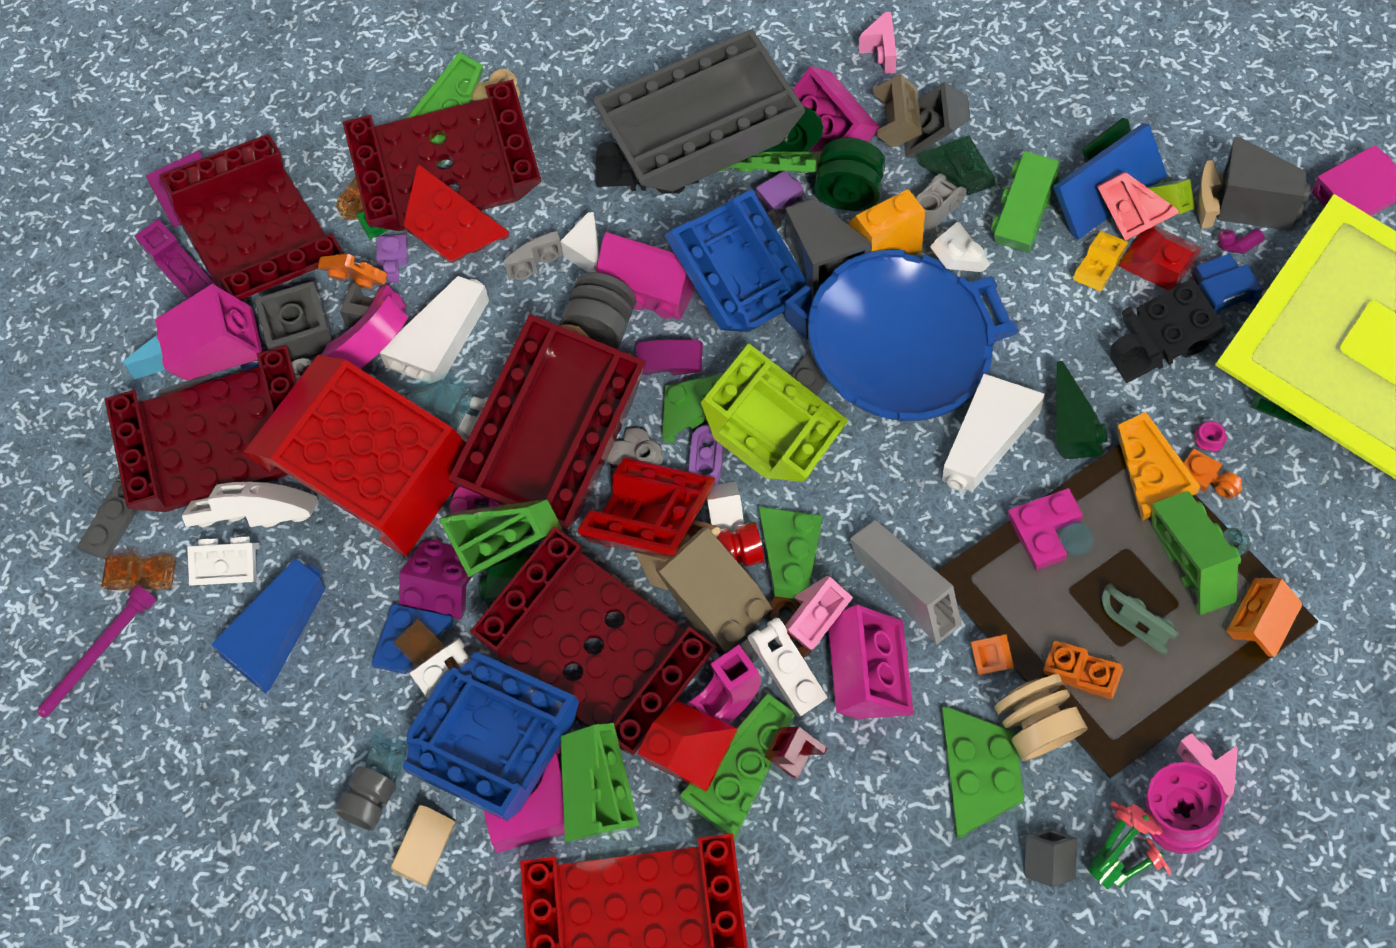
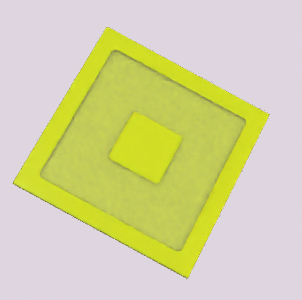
M1334 194L1215 366L1396 479V231Z

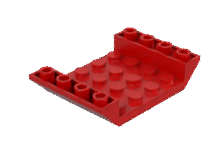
M317 355L243 454L269 471L274 466L278 467L380 532V542L407 558L457 487V485L450 483L448 479L466 442L454 428L349 361Z
M733 833L698 838L699 847L560 865L556 856L520 861L526 948H748Z

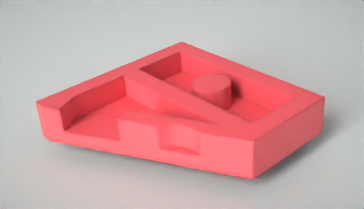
M1125 171L1097 185L1125 241L1179 213L1176 207Z

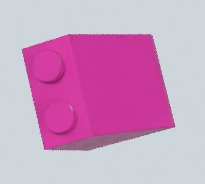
M214 284L209 285L155 319L158 332L157 339L160 343L163 357L162 364L169 373L186 381L258 360L257 353L263 352L253 308Z

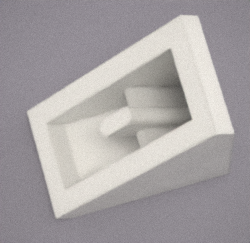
M594 212L587 213L560 241L563 256L588 273L596 272L599 259Z
M736 482L714 485L706 498L710 523L718 526L719 529L729 528L733 532L738 525L744 524Z

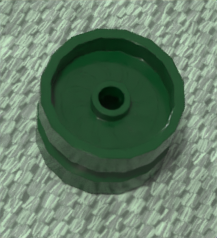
M857 138L832 140L824 146L820 155L819 170L814 184L815 194L823 203L831 208L850 211H863L876 205L880 197L881 179L883 178L886 165L885 156L879 148L867 141Z

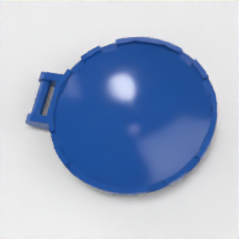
M905 250L873 251L856 256L837 267L833 274L818 289L808 318L810 349L816 365L831 387L848 402L865 412L898 421H921L940 417L967 402L976 393L983 374H988L994 342L1016 335L1019 329L1015 321H1011L996 290L998 285L994 277L990 276L968 282L964 277L960 279L957 275L946 269L941 261L927 255L919 257L905 254ZM985 294L999 325H994L981 295Z

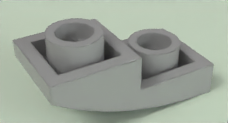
M558 231L540 236L511 253L504 260L508 280H525L532 274L538 273L536 263H550L556 260L557 257L563 256Z

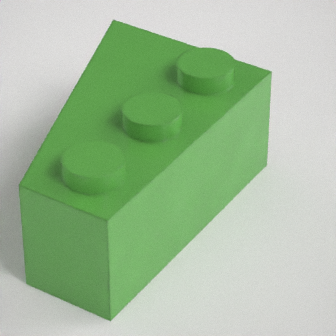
M1024 151L1021 161L1016 159L1011 172V177L1014 178L1011 188L1006 187L1001 199V205H1004L1001 216H995L991 232L994 233L995 243L1030 253L1041 227V220L1045 209L1049 207L1051 202L1049 198L1053 186L1059 182V161Z
M1189 491L1152 503V528L1171 562L1177 560L1185 574L1180 579L1185 588L1192 587L1198 598L1195 608L1201 616L1236 603L1238 565L1241 563L1240 554L1234 545H1229L1220 526L1217 523H1213L1207 516L1204 505L1200 501L1197 502Z
M547 499L462 510L439 518L468 577L478 574L547 537L554 527L559 530L562 529Z
M614 723L592 725L562 735L561 755L565 843L603 837L639 826Z

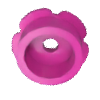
M1214 421L1205 422L1196 429L1194 434L1195 438H1197L1196 445L1202 450L1208 449L1211 452L1221 450L1223 444L1227 441L1224 427ZM1212 436L1213 440H1209L1207 437Z

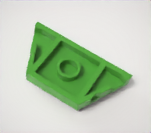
M942 707L957 839H960L981 825L998 818L1005 811H1010L1024 802L1018 752L1011 741L1016 735L1015 732L955 709Z

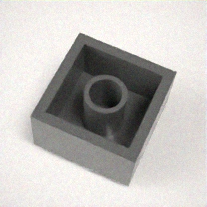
M314 281L254 299L268 350L287 345L291 361L293 362L297 359L323 353L326 345L333 341L323 303Z

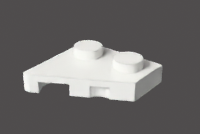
M956 222L930 246L946 269L982 272L990 265V262L984 256V249L972 240L960 222Z

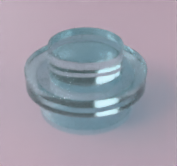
M1074 523L1063 529L1060 541L1068 554L1081 556L1092 549L1094 537L1087 526Z

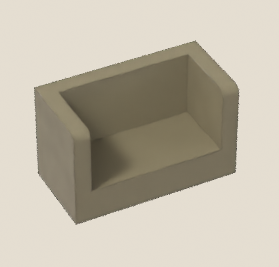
M899 74L873 88V94L886 104L887 125L877 130V136L890 147H897L922 134L916 86L902 74Z

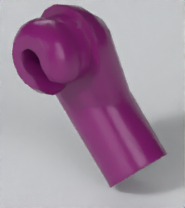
M1255 228L1243 237H1236L1234 231L1225 229L1218 234V245L1223 251L1244 254L1263 242L1265 237L1258 228Z

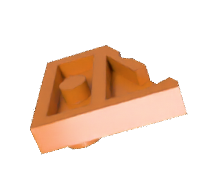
M350 254L320 257L318 269L328 272V277L345 281L348 278L354 280L356 284H359L360 288L372 289L376 285H385L386 272L366 262L356 263L354 262L355 257Z

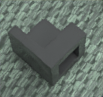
M356 283L351 284L340 310L346 327H353L368 311L374 298L363 296L359 284Z
M1050 828L1026 836L1024 873L1026 878L1050 887H1055L1075 879L1076 837Z

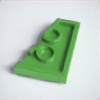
M759 507V519L763 531V541L766 547L774 596L794 599L798 593L810 587L823 516Z

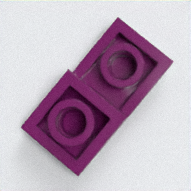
M655 340L636 343V357L646 361L642 375L670 372L672 375H683L702 372L703 343L701 341Z

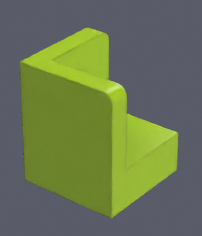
M1190 179L1157 183L1148 187L1176 207L1179 212L1178 214L1195 209Z

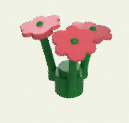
M1112 801L1110 803L1111 808L1116 811L1114 817L1119 821L1100 851L1091 859L1093 863L1087 868L1089 873L1106 889H1109L1114 883L1121 888L1130 878L1154 865L1156 870L1163 867L1167 874L1171 875L1170 868L1163 859V852L1158 851L1150 838L1146 839L1150 846V849L1145 851L1148 858L1126 872H1121L1125 865L1118 859V856L1139 832L1161 835L1163 830L1155 823L1156 821L1152 816L1145 813L1137 805L1132 804L1126 808ZM1124 827H1130L1131 829L1128 831V833L1117 844V846L1112 850V852H1110V849L1112 848L1113 844L1119 837Z

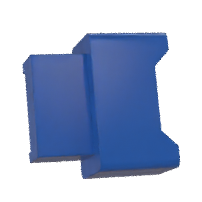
M1231 253L1195 266L1193 275L1199 283V289L1218 316L1221 309L1240 302L1249 304L1259 302L1263 288L1249 266L1239 267Z

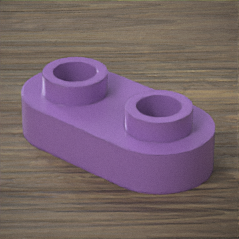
M709 425L697 428L692 435L689 472L700 474L701 470L709 469L711 473L704 476L715 478L716 484L722 473L724 446L713 438ZM707 441H711L714 443V445L711 447L703 446V444Z

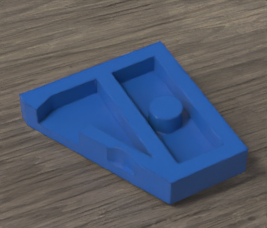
M392 604L372 661L373 667L406 674L416 664L417 658L425 654L434 645V641L446 628L449 629L453 625V617Z

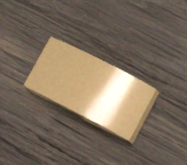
M1213 160L1206 162L1197 193V213L1201 229L1213 227L1215 218L1220 213L1217 197L1219 190L1223 188V177L1220 171H1216Z

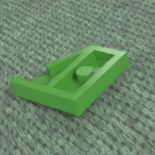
M722 374L665 386L662 439L666 443L675 442L677 440L675 435L688 426L694 429L704 422L706 416L701 402L722 377Z

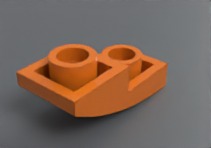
M1054 641L1043 672L1048 676L1059 674L1063 683L1113 700L1123 667L1120 663L1089 656L1085 648Z

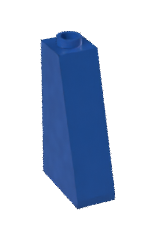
M296 558L211 644L222 659L265 694L274 684L325 591V587L320 580L323 576L320 571L310 563L306 566L303 565Z

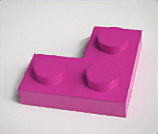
M1069 488L1008 510V518L1035 571L1066 560L1067 552L1056 530L1081 522L1083 514Z

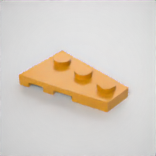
M1146 411L1118 425L1116 432L1142 521L1152 516V503L1189 491L1192 496L1199 493L1200 485Z

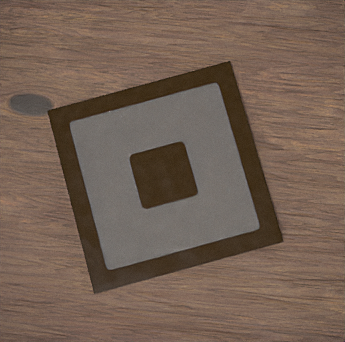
M1120 444L1045 495L1048 496L1069 488L1083 514L1081 522L1056 530L1067 552L1066 560L1035 571L1009 520L936 571L953 585L957 604L987 638L1007 634L1014 670L1026 683L1048 676L1044 674L1043 669L1054 641L1085 648L1089 656L1122 664L1123 672L1113 700L1088 693L1065 683L1053 692L1061 690L1069 692L1070 697L1058 707L1060 710L1077 707L1088 729L1076 737L1075 740L1109 779L1273 658L1267 656L1255 641L1233 640L1226 630L1254 578H1276L1196 495H1193L1197 502L1200 501L1204 505L1210 520L1220 526L1223 536L1229 545H1234L1237 548L1241 558V563L1238 565L1237 602L1200 616L1195 608L1198 598L1192 587L1185 588L1180 579L1185 574L1177 560L1172 562L1169 560L1152 528V516L1142 521ZM1108 583H1112L1117 590L1127 597L1131 596L1132 598L1140 599L1145 604L1146 610L1153 615L1167 618L1173 623L1179 635L1174 640L1169 638L1164 647L1169 652L1166 656L1115 622L1106 613L1102 604V594ZM1110 594L1111 606L1119 614L1124 605ZM1303 605L1278 653L1318 624L1319 621ZM1140 621L1136 626L1146 634L1150 630Z

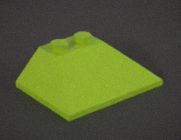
M749 343L701 402L713 438L761 476L768 479L804 482L848 422L847 418Z

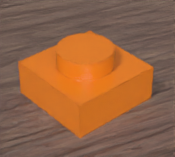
M1007 634L971 642L978 675L1014 668Z

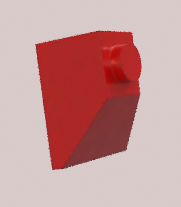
M1155 225L1138 235L1118 267L1169 291L1181 283L1201 252L1202 247Z
M676 701L652 723L637 754L646 764L707 792L738 729Z

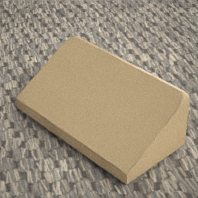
M420 804L392 863L391 869L395 875L427 886L456 822Z

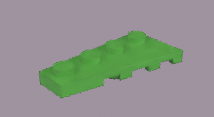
M459 52L407 118L470 103L483 74V65ZM437 135L431 142L439 145L445 142L446 137ZM441 160L439 164L443 166L445 160Z
M767 693L737 728L738 731L708 791L705 792L689 784L680 794L681 801L723 834L733 833L735 842L773 764L765 758V755L779 727H791L795 719V713Z

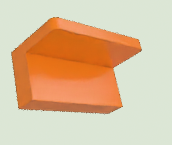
M1254 578L1226 632L1233 640L1255 641L1267 656L1275 657L1302 607V602L1282 578Z

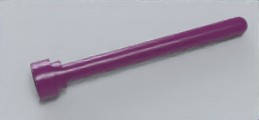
M138 584L133 587L128 593L127 606L37 709L39 716H49L138 612L141 614L145 609L148 611L157 600L148 591Z

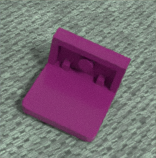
M426 540L421 543L400 571V606L462 619L466 610V586L473 576L468 577L452 545L443 544L437 540Z

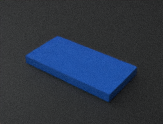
M1140 124L1053 186L1071 235L1074 238L1080 239L1112 216L1097 185L1124 171L1146 187L1157 184L1167 177L1150 124Z

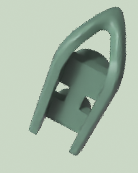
M1112 583L1106 585L1102 594V604L1110 618L1166 656L1169 652L1164 647L1169 638L1174 640L1179 635L1173 623L1167 618L1153 615L1146 610L1145 604L1140 599L1132 598L1131 596L1127 597L1117 590ZM1110 594L1124 605L1119 614L1111 606ZM1139 621L1150 629L1147 634L1136 627Z

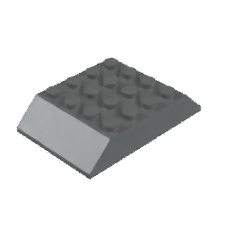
M753 29L592 99L593 104L642 186L672 192L780 144L805 113L804 106Z

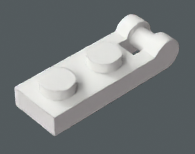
M776 617L767 623L768 627L762 631L756 630L748 635V639L797 717H800L828 697L787 634L785 625ZM775 639L779 647L771 651L768 643Z

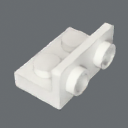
M250 537L230 538V544L218 545V539H199L198 546L187 547L189 586L257 582L255 549H260V543H250Z

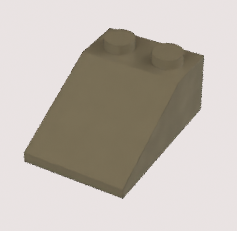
M705 526L677 550L674 556H671L656 570L695 630L717 646L716 649L724 653L773 609L755 581Z

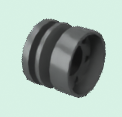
M597 272L584 273L576 280L569 298L570 302L567 303L559 326L571 324L580 327L588 334L589 338L618 349L627 328L626 324L629 322L637 302L635 293L624 282L610 275Z

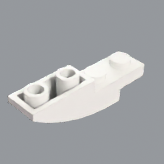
M261 482L217 484L208 498L191 501L182 514V518L186 527L194 525L206 527L216 521L227 519L230 522L243 519L245 516L250 527L260 525L272 527L283 521L292 520L293 522H300L311 517L318 499L315 495L283 485Z

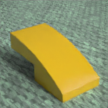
M1100 230L1090 244L1086 257L1076 269L1073 280L1101 292L1126 250L1128 241Z

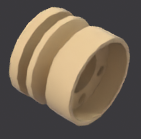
M1059 674L1029 681L1011 691L1008 696L994 706L999 716L1013 713L1002 722L1005 729L1022 726L1023 730L1011 739L1022 761H1028L1070 742L1088 729L1077 707L1059 709L1058 706L1070 697L1067 690L1053 693L1063 685Z

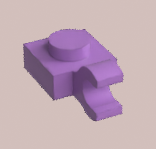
M406 234L377 237L376 261L378 267H383L384 272L387 273V284L398 283L399 265L408 264V238Z

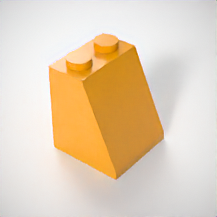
M909 189L857 214L848 223V225L869 240L871 252L878 250H905V254L911 255L922 252L925 210Z

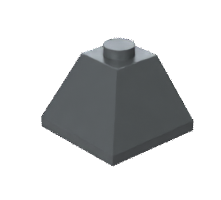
M943 82L918 99L922 134L905 142L907 158H913L971 120L967 95Z

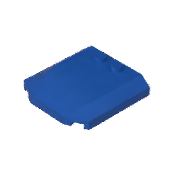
M753 189L693 221L690 220L672 229L664 235L720 330L752 331L785 311V301L796 294L807 281Z
M475 652L470 656L472 660L459 669L453 667L443 675L407 732L406 743L408 744L407 760L403 761V768L408 774L500 819L508 821L520 812L560 746L561 736L567 734L572 726L579 701L576 696Z

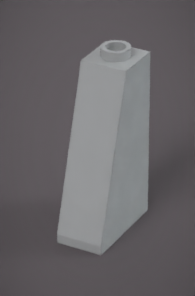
M874 520L850 538L857 560L936 645L962 626L953 585L878 521Z

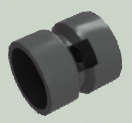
M357 766L349 780L351 791L342 793L333 811L345 821L368 831H373L383 814L379 806L387 805L397 786L386 776L372 769Z

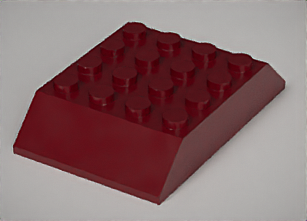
M529 314L448 481L503 505L547 499L562 529L569 531L582 513L634 402L646 361Z

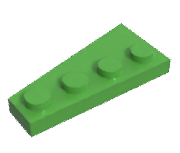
M762 151L726 168H737L739 172H752L755 169L767 170V172H816L819 167L821 152Z

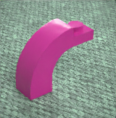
M388 285L379 289L364 316L344 334L329 342L321 355L345 359L360 369L364 367L393 340L407 321L408 316L404 313L407 306L404 304L401 296L395 293Z
M737 645L710 664L714 671L713 679L698 696L685 705L727 724L732 722L748 706L759 690L761 676L740 645Z

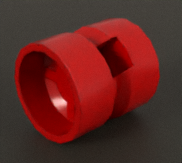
M756 522L738 525L733 532L729 528L720 529L717 539L738 563H743L746 567L764 563L763 549Z

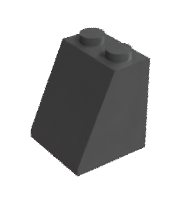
M1234 136L1224 169L1223 188L1221 189L1219 204L1220 213L1217 220L1292 231L1294 222L1300 221L1302 218L1304 203L1308 202L1310 185L1305 184L1307 171L1241 137Z
M814 198L804 202H797L785 208L786 242L798 267L807 280V285L812 289L813 298L821 284L833 274L837 267L856 256L871 252V244L867 238Z

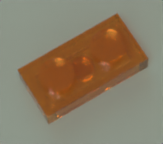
M419 619L393 643L415 667L446 647ZM452 656L444 661L449 670L453 667L456 669L460 668Z

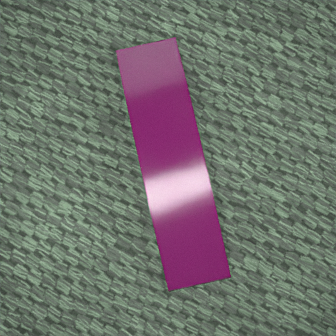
M159 219L134 236L163 274L187 299L211 284L216 286L214 280L212 281L179 245L177 238Z

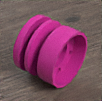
M1190 762L1171 763L1155 774L1149 784L1144 812L1152 816L1156 821L1155 823L1163 830L1161 835L1149 833L1155 843L1166 851L1177 854L1196 853L1210 845L1217 836L1226 802L1223 786L1215 774L1202 765ZM1177 809H1181L1184 814L1189 813V817L1184 818L1182 814H1176Z

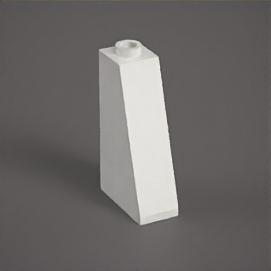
M457 276L380 352L385 368L440 387L489 302L485 285L475 279L468 280Z
M983 374L944 465L942 481L946 482L954 490L963 491L966 489L973 492L1040 414L1045 394Z

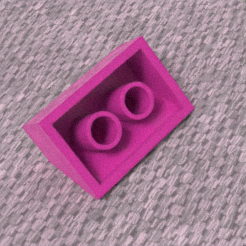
M810 66L793 88L802 105L815 111L821 118L824 126L823 135L810 149L811 152H822L826 144L840 138H857L869 142L880 128L829 70Z
M605 233L596 272L615 277L628 285L636 296L637 302L634 309L643 310L645 308L656 312L658 316L664 319L673 317L681 320L694 293V285L675 253L615 234Z
M857 604L842 611L829 628L836 713L855 719L914 715L903 620Z

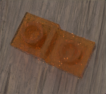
M134 553L106 557L101 587L108 590L124 591L132 590L138 584L145 590H170L173 585L176 560L170 555L141 559Z

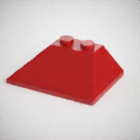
M623 458L613 474L611 499L602 512L593 510L588 512L578 528V534L589 542L601 544L605 547L674 556L713 488L715 478Z

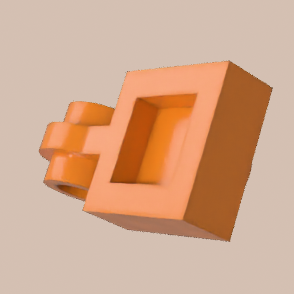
M1193 448L1184 465L1200 485V491L1205 493L1210 484L1216 486V493L1229 500L1234 496L1237 497L1242 491L1241 478L1232 472H1226L1219 476L1218 472L1222 464Z

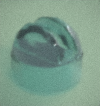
M1229 528L1223 533L1229 545L1239 544L1236 548L1240 556L1249 551L1251 542L1246 532L1237 528Z

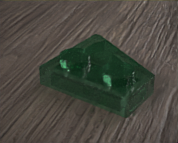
M970 135L918 154L917 162L920 166L936 176L938 174L945 175L946 180L956 187H964L967 191V196L995 186L996 178Z

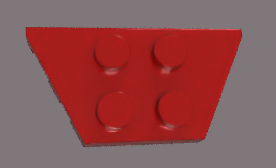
M421 165L417 166L403 225L406 231L450 263L464 258L469 253H476L485 249V246L500 239L503 241L510 236L509 231Z

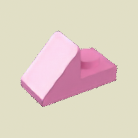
M891 11L882 14L859 37V53L877 52L878 64H883L884 74L896 73L897 55Z
M824 577L794 597L801 606L785 625L787 632L805 648L812 651L853 597L831 577Z
M1191 733L1181 740L1176 752L1184 762L1202 765L1215 774L1223 786L1226 805L1234 793L1238 747L1235 746L1215 760L1210 747Z

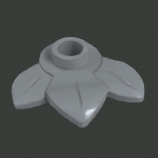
M630 428L625 432L624 441H616L606 461L616 467L619 466L623 458L661 466L663 450L657 442L650 441L646 431L640 428ZM650 452L649 456L643 458L645 454Z

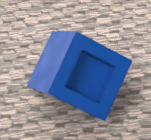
M808 285L785 301V321L805 339L808 338V318L813 303L812 289Z

